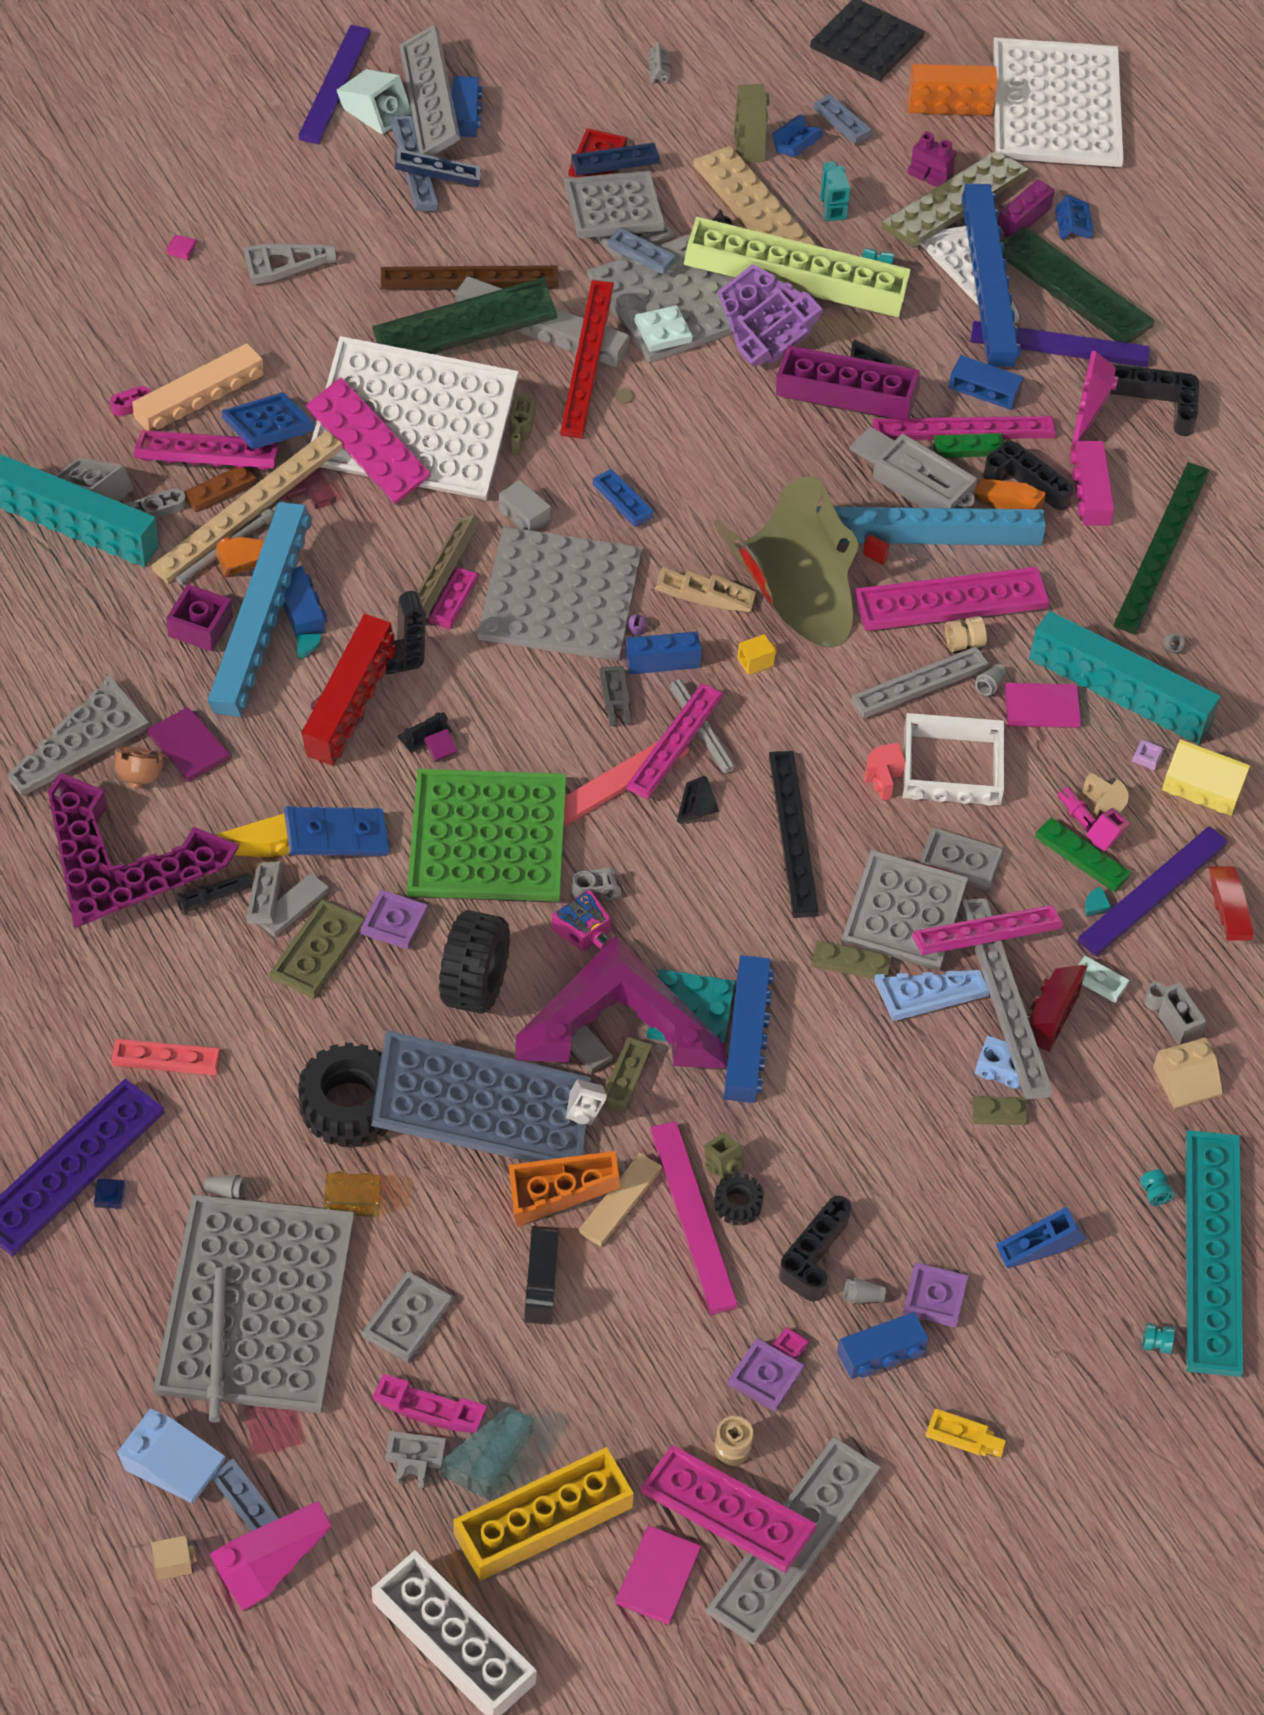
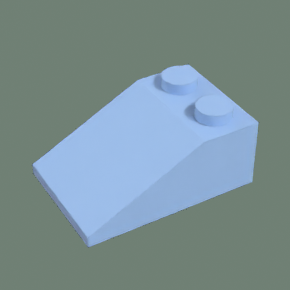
M151 1408L117 1451L125 1471L192 1504L226 1460L224 1455L174 1419Z

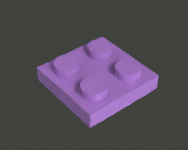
M380 889L361 927V934L408 950L428 911V905Z
M915 1262L903 1314L915 1312L920 1319L956 1328L968 1276Z
M756 1338L729 1378L728 1385L776 1412L804 1370V1365Z

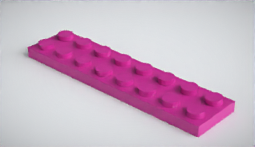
M1038 567L855 588L854 591L865 631L966 619L977 616L1048 609L1049 599Z

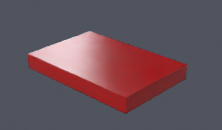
M586 128L576 154L626 147L628 137ZM571 163V166L568 171V176L586 177L615 174L616 170L576 176Z

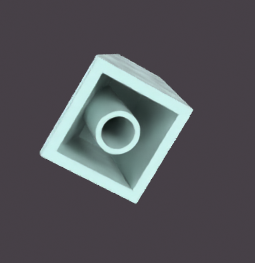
M366 69L337 89L343 109L380 134H384L392 128V116H409L412 114L400 75Z

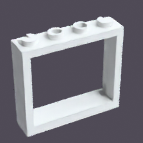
M906 714L903 747L905 767L903 772L902 798L1001 806L1004 793V721ZM912 736L992 742L993 786L911 780Z

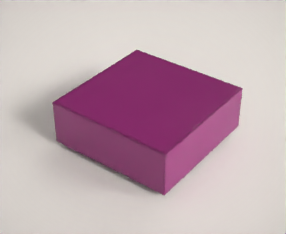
M448 729L424 739L434 762L453 755L458 751Z

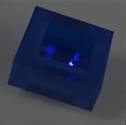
M97 1178L94 1206L97 1208L122 1209L125 1180Z

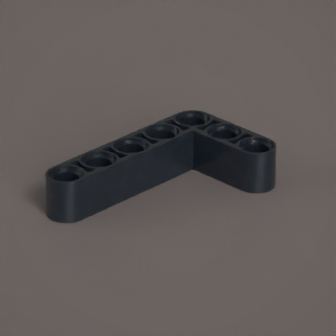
M1112 364L1116 367L1114 376L1118 377L1116 390H1111L1110 394L1175 402L1173 425L1175 433L1180 436H1189L1193 433L1198 415L1199 379L1197 376L1183 372Z

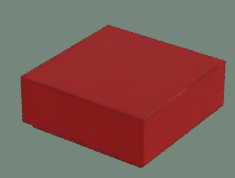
M869 534L865 539L863 555L883 565L887 561L889 544Z

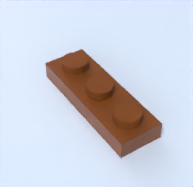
M235 467L183 492L185 500L195 512H198L256 485V478L247 467Z

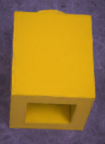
M763 634L740 642L737 659L746 673L750 675L774 666V659L777 654L776 647Z

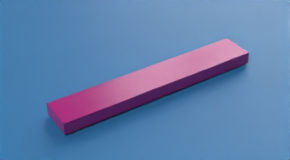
M704 683L700 684L628 782L627 790L649 800L721 701L723 692Z
M1048 905L913 931L912 938L921 955L1057 930L1062 928L1063 922L1054 906Z

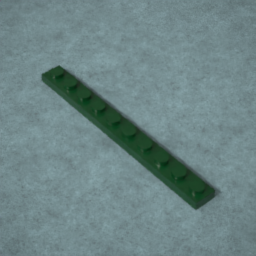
M1190 462L1187 463L1116 617L1114 628L1136 635L1209 473L1208 468Z

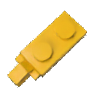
M934 1409L925 1436L982 1456L990 1454L1001 1457L1006 1444V1440L993 1436L994 1432L988 1430V1426L939 1409Z

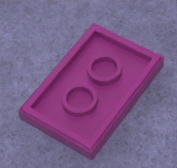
M189 707L147 729V735L188 782L230 759L228 751Z

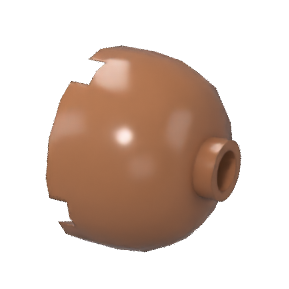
M123 747V752L116 748L114 769L120 779L128 782L129 787L140 789L143 788V784L153 783L161 775L165 755L158 752L157 756L151 755V750L145 748Z

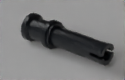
M245 872L205 888L199 885L195 890L188 893H177L175 895L176 903L181 914L184 916L190 910L208 907L211 901L247 888H252L253 880L250 873Z

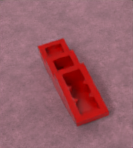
M1210 866L1209 872L1215 908L1219 910L1221 925H1224L1226 940H1252L1254 934L1250 914L1235 866Z

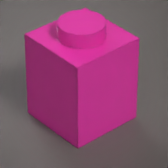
M1111 808L1098 818L1086 836L1091 839V842L1096 847L1106 851L1115 845L1131 823L1114 808Z

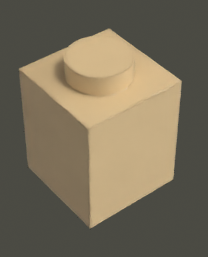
M186 1535L151 1542L158 1581L192 1574L191 1563L196 1562L194 1545H187Z

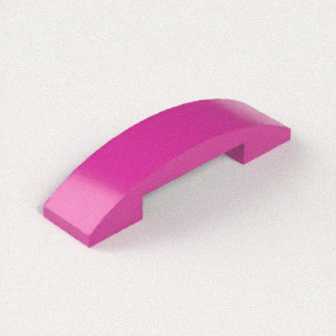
M386 1374L382 1375L372 1397L377 1403L403 1416L431 1426L459 1432H478L488 1409L486 1405L464 1398L457 1402L412 1388L409 1381Z

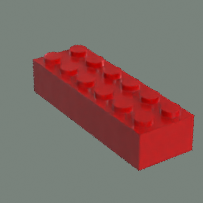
M366 613L363 614L301 732L307 757L334 766L337 758L340 759L342 757L347 739H351L354 734L356 721L358 718L361 719L363 717L368 698L371 699L374 696L378 679L383 678L388 660L393 659L397 647L394 643L391 622Z

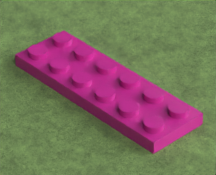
M342 377L306 404V409L326 431L342 443L343 449L395 505L431 477L430 472Z
M141 430L134 449V458L143 461L164 460L167 463L181 461L193 465L209 463L213 466L234 465L238 468L252 466L259 469H269L275 466L280 442L265 445L263 448L252 449L241 437Z
M674 1445L669 1448L641 1486L642 1494L784 1573H787L817 1530L816 1523Z

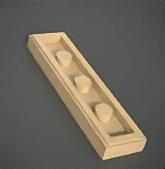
M639 1153L620 1177L621 1188L606 1194L579 1228V1234L602 1247L662 1171V1166Z

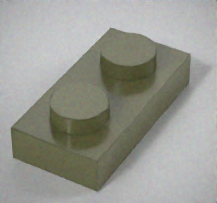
M972 1097L973 1124L1026 1125L1025 1097Z

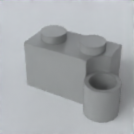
M1160 982L1151 983L1147 988L1144 998L1145 1006L1151 1010H1159V1018L1177 1045L1200 1039L1207 1021L1182 984L1178 982L1166 987Z

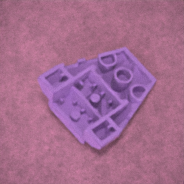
M753 264L718 291L737 348L751 366L762 365L765 362L775 363L785 355L788 345L797 346L810 336L812 332L811 326L818 322L823 313L822 308L808 293L804 291L802 293L799 292L787 282L784 284L777 280L774 275Z

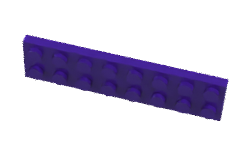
M127 1079L121 1081L0 1194V1247L14 1257L165 1113L164 1107Z

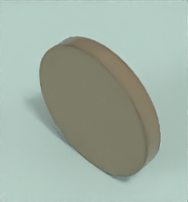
M626 389L619 390L616 393V400L619 403L628 404L633 400V393Z

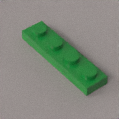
M1052 817L1036 831V839L1114 893L1129 879L1131 873L1129 870Z

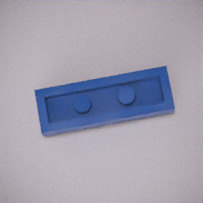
M612 469L593 478V486L634 527L653 518L654 511Z

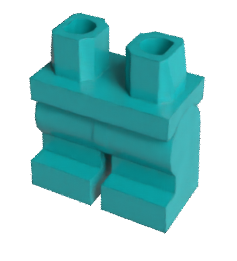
M836 161L825 162L820 189V200L824 202L825 221L847 220L850 185L845 174L844 166H838Z

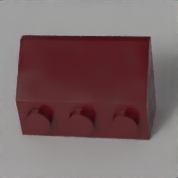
M1077 965L1056 968L1051 977H1045L1040 989L1043 993L1041 996H1035L1030 1008L1033 1010L1031 1015L1026 1014L1039 1048L1048 1052L1051 1051L1080 995L1087 966Z

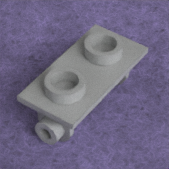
M657 41L654 48L649 50L647 56L650 65L648 73L650 74L651 84L654 83L655 79L666 83L671 78L670 67H668L670 65L669 51L665 48H660V41Z

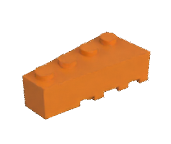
M616 1151L508 1165L513 1211L517 1227L621 1188Z

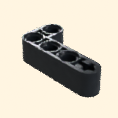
M1007 441L986 457L983 473L985 479L1002 481L1010 475L1019 483H1026L1045 492L1044 501L1054 509L1065 510L1070 506L1073 492L1072 483L1019 443Z
M416 591L404 592L398 599L397 640H394L397 648L393 659H389L386 664V675L418 669L424 663L426 613L420 595Z
M832 1197L781 1259L779 1269L780 1281L809 1301H818L825 1294L827 1274L816 1263L849 1223L851 1203L846 1197ZM818 1230H825L828 1233H821ZM803 1249H810L812 1252H806ZM793 1267L796 1271H790L787 1268ZM815 1282L818 1283L819 1286H812L809 1283Z
M532 1226L524 1323L552 1325L559 1227Z

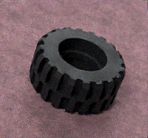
M471 910L461 912L456 917V921L453 922L452 929L447 937L448 940L444 947L443 959L441 960V972L439 973L440 999L447 1007L483 1014L489 1011L495 1004V999L498 997L500 987L503 984L507 959L509 958L510 929L508 928L509 924L503 917Z
M345 1043V1046L340 1047L338 1044L332 1045L328 1051L322 1049L316 1053V1059L310 1058L306 1063V1068L300 1074L298 1094L300 1114L303 1116V1122L306 1127L311 1128L313 1135L317 1138L323 1136V1141L329 1144L336 1142L340 1147H346L347 1144H354V1147L362 1146V1142L365 1141L368 1144L377 1140V1135L384 1136L389 1131L371 1126L382 1056L381 1051L375 1048L369 1050L368 1045L364 1044L353 1046V1043ZM344 1083L361 1084L374 1093L368 1101L354 1107L336 1105L325 1097L332 1088Z

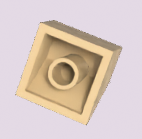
M1206 1037L1158 1051L1153 1069L1174 1110L1222 1096L1223 1092L1217 1058Z

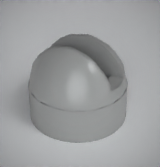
M1172 633L1164 638V647L1167 651L1178 653L1184 648L1185 641L1182 635ZM1176 640V645H1171V641Z

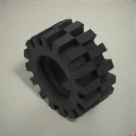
M735 1173V1178H732L731 1174L726 1176V1180L722 1178L719 1185L717 1184L714 1199L715 1211H718V1216L720 1218L725 1216L724 1221L729 1223L730 1219L733 1220V1225L737 1226L738 1221H741L742 1225H747L748 1219L750 1222L755 1221V1216L758 1217L762 1210L764 1197L761 1184L756 1185L757 1179L753 1177L749 1180L748 1174H744V1178H741L740 1173ZM733 1193H742L749 1198V1202L746 1205H735L729 1201L728 1197Z

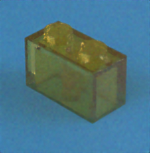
M342 1171L326 1174L324 1209L354 1212V1216L379 1217L381 1175H374L372 1173L348 1174Z

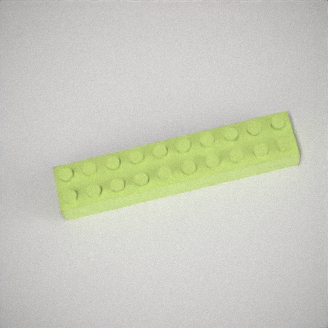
M700 217L695 219L684 265L732 277H737L753 264L774 275L777 280L784 284L786 282L791 284L794 289L801 293L804 291L813 297L898 318L911 270Z

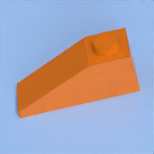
M982 479L976 486L974 497L996 509L1042 510L1046 493L1026 483Z
M226 537L220 540L216 545L215 553L224 576L228 577L254 569L265 540L245 537L234 539Z

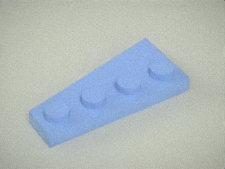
M980 970L947 971L946 974L935 975L933 972H923L922 975L917 976L899 973L894 977L876 974L874 978L892 1021L987 997L989 994L987 984Z

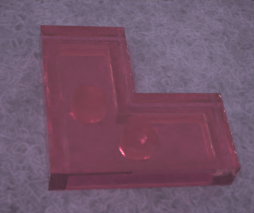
M319 468L281 496L286 501L306 494L315 509L336 502V495Z

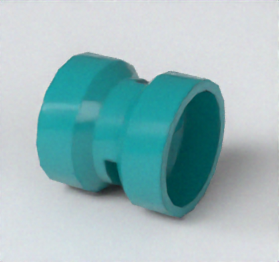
M1161 1169L1149 1171L1139 1180L1143 1190L1147 1191L1146 1197L1151 1206L1163 1205L1174 1197L1171 1186L1166 1184L1167 1177Z
M1146 1323L1142 1350L1151 1351L1159 1348L1161 1353L1170 1355L1174 1341V1327L1165 1326L1160 1330L1155 1324Z

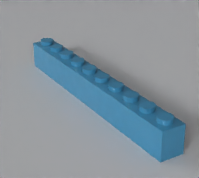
M278 502L208 698L214 714L242 717L244 708H247L249 704L251 688L256 684L258 668L263 664L265 648L270 644L271 631L277 624L278 611L284 604V594L291 584V574L293 569L297 567L298 554L300 549L304 547L307 529H310L312 524V517L309 515L305 505Z
M817 506V513L819 512V510H820V508H821V507H819V506ZM834 507L840 520L854 533L858 543H865V539L870 534L887 544L1042 546L1046 528L1044 510ZM841 538L839 543H850L846 538Z

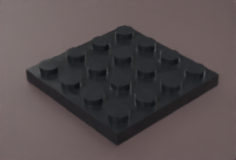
M851 0L810 41V48L880 82L923 38L924 30L862 0Z

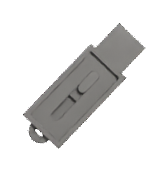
M870 426L850 445L849 450L875 465L873 479L921 508L971 509L974 505V494L978 478L903 433L894 441Z

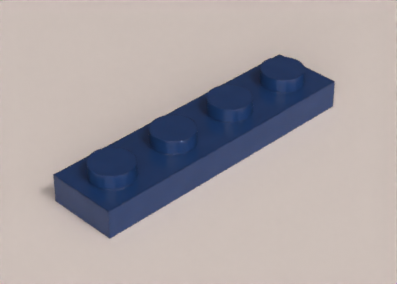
M655 143L571 155V163L576 176L659 164L660 156Z
M396 148L394 154L395 170L478 187L480 184V166Z

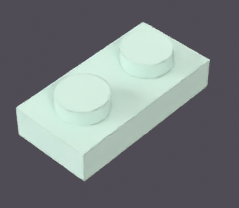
M1084 956L1078 964L1087 966L1083 985L1114 1003L1117 1002L1129 984L1128 979L1087 956Z

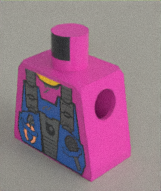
M589 889L552 914L551 929L579 950H586L593 944L602 950L612 940L607 935L610 932V917Z

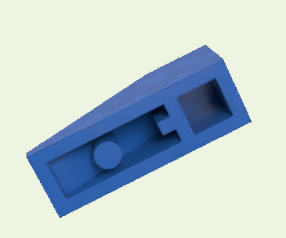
M1066 1206L997 1243L996 1246L1006 1268H1012L1064 1252L1087 1238L1077 1216Z

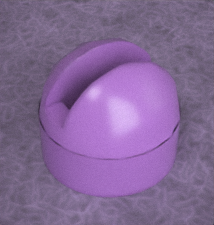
M632 615L628 621L629 632L634 635L645 633L647 630L646 618L643 615Z

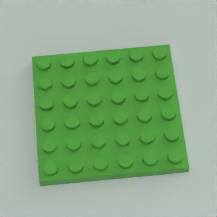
M417 769L407 896L560 902L566 774Z

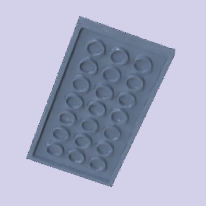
M387 1030L384 1036L371 1126L528 1162L583 1155L586 1124H578L573 1120L566 1119L569 1094L576 1080L580 1079L590 1082L591 1077Z

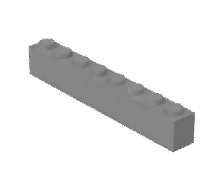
M468 276L455 293L456 310L577 353L584 318ZM606 327L599 362L617 368L628 351L629 335Z

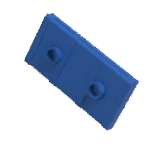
M286 806L284 808L290 855L387 856L389 853L383 808Z

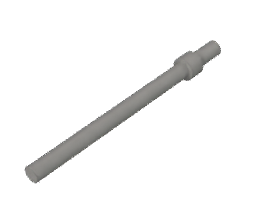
M278 503L270 509L266 508L258 514L259 517L234 534L232 538H246L264 524L268 525L271 523ZM216 548L177 576L176 581L183 585L218 559L215 553Z
M221 1267L215 1269L211 1377L210 1386L207 1388L210 1422L220 1421L221 1402L224 1401L222 1360L226 1269Z

